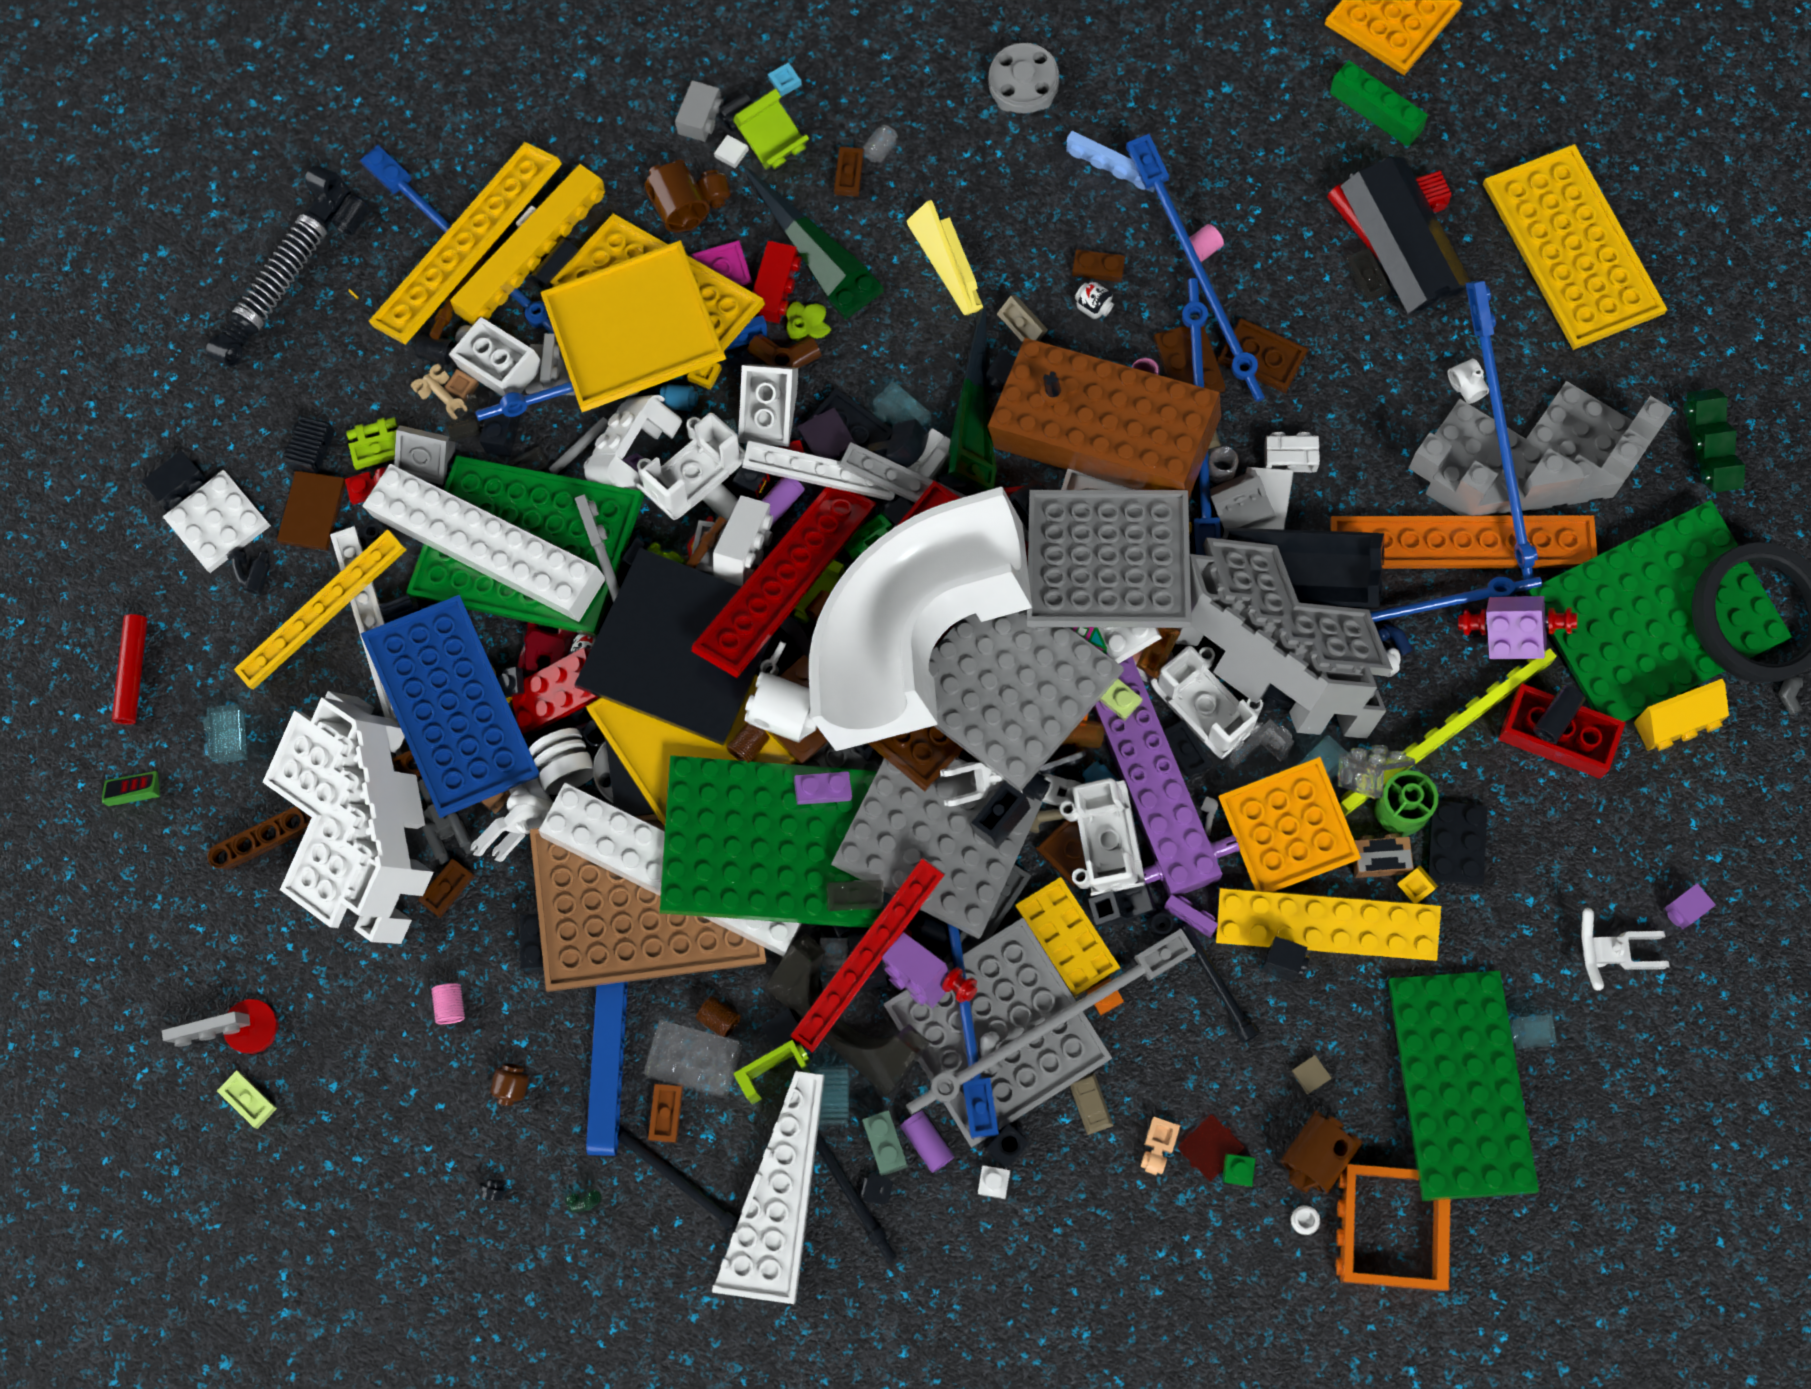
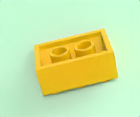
M1723 679L1649 706L1634 721L1647 750L1657 748L1658 751L1674 745L1673 741L1681 738L1684 742L1698 736V731L1706 729L1707 732H1711L1723 726L1721 722L1729 716L1725 683Z

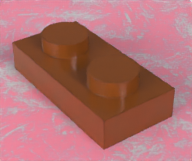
M655 1084L648 1136L649 1141L677 1143L683 1096L682 1086Z

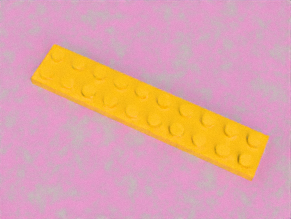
M524 142L369 320L370 324L379 331L406 345L562 165L559 158Z

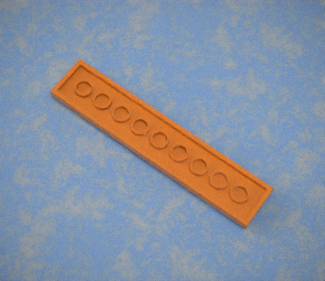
M1594 515L1523 516L1527 541L1530 545L1535 546L1538 554V559L1532 568H1574L1597 556ZM1331 516L1330 519L1331 531L1384 533L1385 557L1382 569L1520 568L1514 552L1517 542L1512 516Z

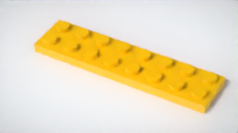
M1219 888L1218 926L1216 928L1215 942L1270 947L1271 942L1277 936L1306 946L1309 951L1437 961L1441 906L1435 904Z

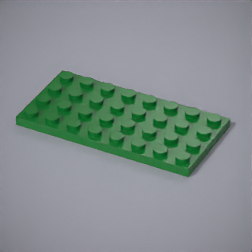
M1500 971L1390 978L1388 981L1422 1201L1537 1193L1539 1188Z

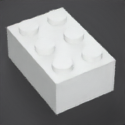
M482 317L478 319L449 353L462 371L503 397L509 392L522 393L539 373L542 361L532 348Z
M740 496L713 552L714 577L742 587L755 572L756 565L760 566L764 556L763 549L765 546L769 547L773 532L770 531L773 515H770L769 503Z

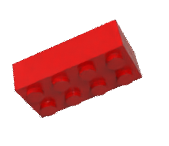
M1521 683L1514 693L1498 740L1601 779L1610 769L1626 722L1582 706L1557 744L1547 743L1533 732V728L1555 696Z

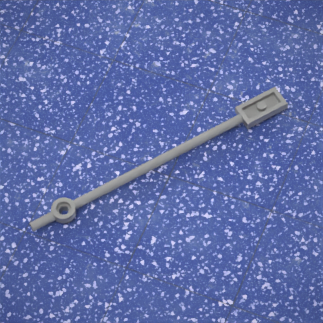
M584 494L576 497L575 501L614 602L620 587L605 549L607 547L604 540L608 539L603 524L598 525L595 516L599 515L594 500L590 501Z
M1182 929L1176 931L1136 955L1134 959L1138 964L1137 966L956 1075L949 1073L937 1075L931 1083L930 1091L906 1104L909 1112L914 1114L935 1100L942 1103L952 1101L958 1095L961 1084L1143 974L1148 981L1154 979L1196 952ZM941 1084L948 1085V1093L940 1091L939 1087Z

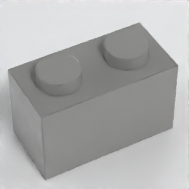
M696 81L691 82L675 120L678 134L706 141L708 134H711L714 130L715 117L724 103L723 99H721L719 88Z

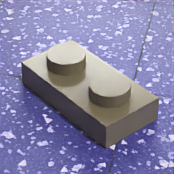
M1017 295L1010 296L997 313L1022 342L1024 338L1040 341L1048 331Z

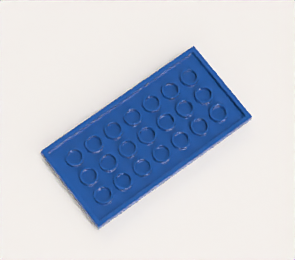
M460 595L361 633L364 644L439 818L539 778V771Z

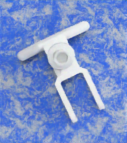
M978 762L940 770L941 776L945 777L974 770L976 780V792L945 799V806H956L986 798L989 791L999 789L1005 780L986 765Z
M524 789L513 792L507 801L509 814L506 817L495 819L480 837L472 843L471 850L475 851L473 855L482 856L485 850L503 831H509L510 833L492 851V856H497L495 861L501 862L505 860L506 856L525 837V834H528V827L540 816L542 810L550 811L553 802L530 795Z
M1591 908L1583 910L1581 931L1583 956L1589 978L1595 990H1602L1604 987L1598 967H1603L1607 964H1620L1625 970L1666 969V967H1670L1669 961L1634 962L1631 960L1628 940L1662 939V937H1665L1664 931H1627L1618 937L1593 938L1594 911Z

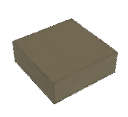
M1316 1055L1291 1071L1307 1095L1331 1079Z

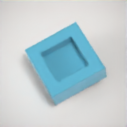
M789 63L768 74L770 82L777 89L781 97L802 85L801 79Z

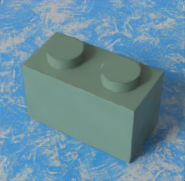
M889 1110L862 1119L881 1176L907 1168L908 1165Z

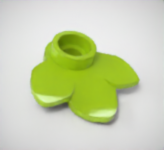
M799 301L792 303L786 313L789 321L787 323V333L790 338L795 341H802L809 336L818 339L830 333L831 328L823 323L826 316L825 306L810 304L805 308Z

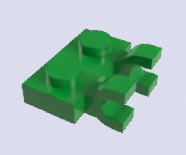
M880 514L861 526L843 550L854 559L894 527Z

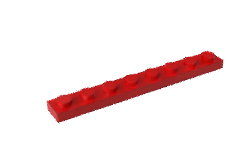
M922 857L790 1035L792 1038L811 1052L816 1049L880 963L882 956L895 943L944 877V872Z

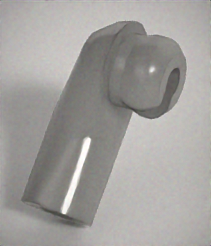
M991 1031L981 1037L978 1049L980 1059L993 1053L997 1044L1000 1043V1037L996 1032ZM998 1062L988 1068V1071L993 1075L1003 1067Z

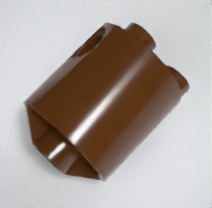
M679 159L663 166L655 165L649 170L650 176L645 182V191L666 229L669 232L679 233L696 228L707 217L710 205L685 162Z
M1314 1111L1280 1162L1289 1171L1288 1181L1294 1187L1306 1194L1312 1187L1318 1192L1327 1195L1359 1149L1362 1141L1352 1133L1348 1132L1346 1134L1342 1130L1344 1125L1334 1117L1329 1116L1327 1118L1320 1112Z

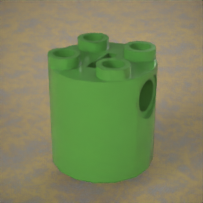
M1406 770L1396 773L1388 780L1375 802L1374 815L1380 825L1392 834H1401V837L1414 834L1424 827L1438 806L1436 786L1428 776L1418 771Z

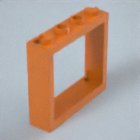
M1348 1164L1338 1180V1187L1343 1188L1342 1200L1339 1199L1337 1204V1216L1342 1217V1229L1338 1228L1336 1234V1244L1341 1246V1258H1336L1335 1265L1337 1267L1336 1275H1340V1282L1436 1291L1449 1290L1450 1199L1434 1200L1432 1280L1353 1273L1356 1175L1419 1180L1417 1170Z

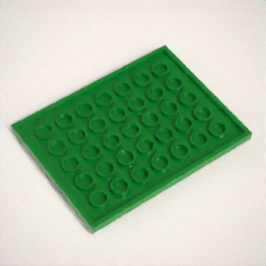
M456 456L444 491L597 566L603 574L575 501L576 497L585 494L590 501L594 500L599 515L595 517L598 525L603 524L608 537V539L604 540L607 547L605 549L616 578L622 563L620 560L625 554L644 498L642 491L461 456ZM426 544L423 545L406 594H409L412 598L436 603L460 595L465 608L469 610L597 636L611 596L605 580L581 620L577 622Z
M1712 500L1542 583V587L1532 588L1526 592L1528 596H1544L1545 616H1548L1549 608H1554L1556 613H1565L1567 607H1572V613H1577L1578 628L1572 629V634H1567L1565 629H1556L1555 633L1550 634L1592 710L1625 722L1643 713L1649 706L1673 698L1725 671L1711 659L1701 645L1692 619L1693 592L1700 575L1718 556L1734 547H1738L1737 542ZM1742 562L1733 566L1725 574L1718 587L1715 605L1716 616L1727 641L1739 653L1750 659L1790 639L1792 636L1750 564Z
M670 755L659 914L870 928L882 913L883 890L831 864L878 771L751 761L747 763L746 761ZM849 772L852 792L851 801L797 805L794 785L795 775Z

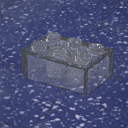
M659 1020L643 1074L651 1079L727 1099L742 1044L737 1040Z

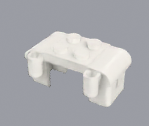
M660 395L630 397L618 407L617 412L610 417L608 421L609 426L605 433L596 440V448L592 453L593 455L584 464L587 481L641 491L636 486L638 483L643 485L639 478V473L621 459L624 458L640 429L655 439H658L662 432L673 439L682 424V419L660 402L665 400L664 397Z
M708 413L701 420L697 417H692L687 421L688 437L691 442L664 465L660 466L658 457L652 461L644 458L637 464L639 478L643 485L638 483L636 486L672 520L683 516L743 464L745 450L739 446L738 435L714 413Z
M1187 646L1162 667L1160 673L1150 683L1155 692L1182 721L1186 722L1199 739L1216 756L1223 759L1262 725L1261 722H1257L1263 702L1261 699L1257 704L1251 699H1248L1247 703L1244 700L1239 702L1208 670L1214 661V650L1210 647H1204L1198 653L1192 646ZM1254 705L1257 709H1252L1250 706Z
M1112 778L1074 786L1072 795L1075 802L1064 801L1060 805V812L1066 820H1078L1087 870L1079 868L1073 872L1072 879L1074 883L1081 889L1091 888V896L1144 886V872L1125 781L1116 782ZM1073 808V811L1067 814V811ZM1081 876H1086L1084 881L1079 882Z

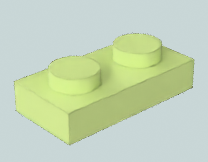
M1119 679L1113 683L1100 699L1103 704L1124 721L1143 700Z
M237 1070L217 1090L228 1103L257 1129L277 1109L268 1098Z

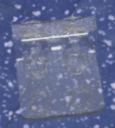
M1271 719L1265 724L1260 722L1250 732L1251 736L1246 743L1241 740L1232 749L1228 768L1234 771L1261 744L1281 762L1288 756L1294 741L1291 739V733L1283 726L1278 727Z
M1373 745L1372 749L1369 750L1351 749V753L1339 754L1338 786L1371 798L1383 797L1384 771L1414 766L1415 759L1406 756L1407 753L1402 751H1390L1384 745Z

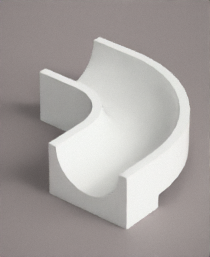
M1003 487L950 501L911 517L894 527L866 549L835 585L817 620L809 654L811 719L835 751L938 725L935 681L929 672V659L940 636L957 621L975 613L980 621L983 622L1032 608L1023 524Z

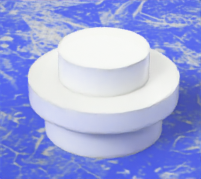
M1300 1206L1293 1211L1291 1224L1298 1233L1309 1235L1318 1229L1320 1218L1314 1208Z

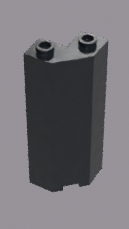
M1386 157L1381 162L1361 171H1355L1347 177L1348 180L1341 185V188L1408 314L1422 313L1440 299H1454L1466 290V283L1471 281L1404 157Z
M1225 528L1223 537L1218 538L1277 545L1299 603L1379 608L1383 587L1381 576L1385 557L1384 533Z

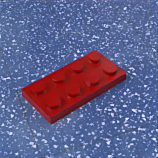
M583 647L524 679L525 694L511 697L516 721L522 736L528 737L601 698L575 688L574 685L591 648Z

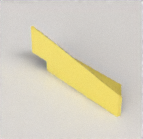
M927 201L907 220V224L962 313L969 315L983 309V305L976 291L978 288L951 219L949 217L939 220L933 201Z

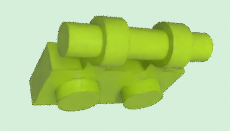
M395 417L377 419L376 423L365 426L359 424L355 426V429L346 431L349 440L358 438V441L349 443L353 465L356 470L395 459L396 430L389 432V429L398 427ZM380 432V435L367 438V435Z

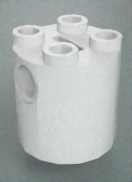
M761 672L756 682V687L758 688L755 696L751 694L745 708L747 713L744 721L798 743L804 737L816 731L817 726L811 719L809 688L770 673Z

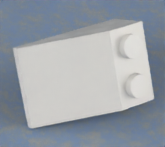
M756 364L742 365L738 443L752 441L766 445L789 446L797 396L798 368Z

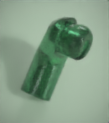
M592 1190L580 1200L579 1195L573 1193L571 1196H567L564 1202L568 1206V1211L578 1213L592 1210L601 1201L602 1195L599 1191Z

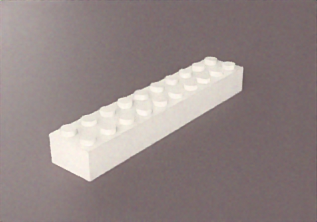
M392 464L388 466L363 504V507L378 521L577 622L581 620L605 581L604 575L597 566Z
M564 783L539 829L541 837L660 896L665 832ZM704 917L783 957L786 956L802 924Z

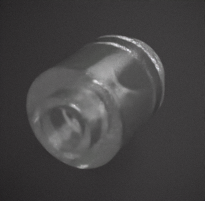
M887 125L877 128L863 146L865 156L872 162H883L896 144L897 133Z

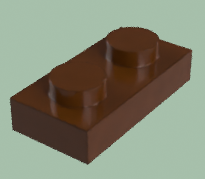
M839 147L834 187L835 195L859 197L864 148Z
M1076 250L1072 276L1122 282L1125 256Z
M452 859L418 901L441 918L475 876Z

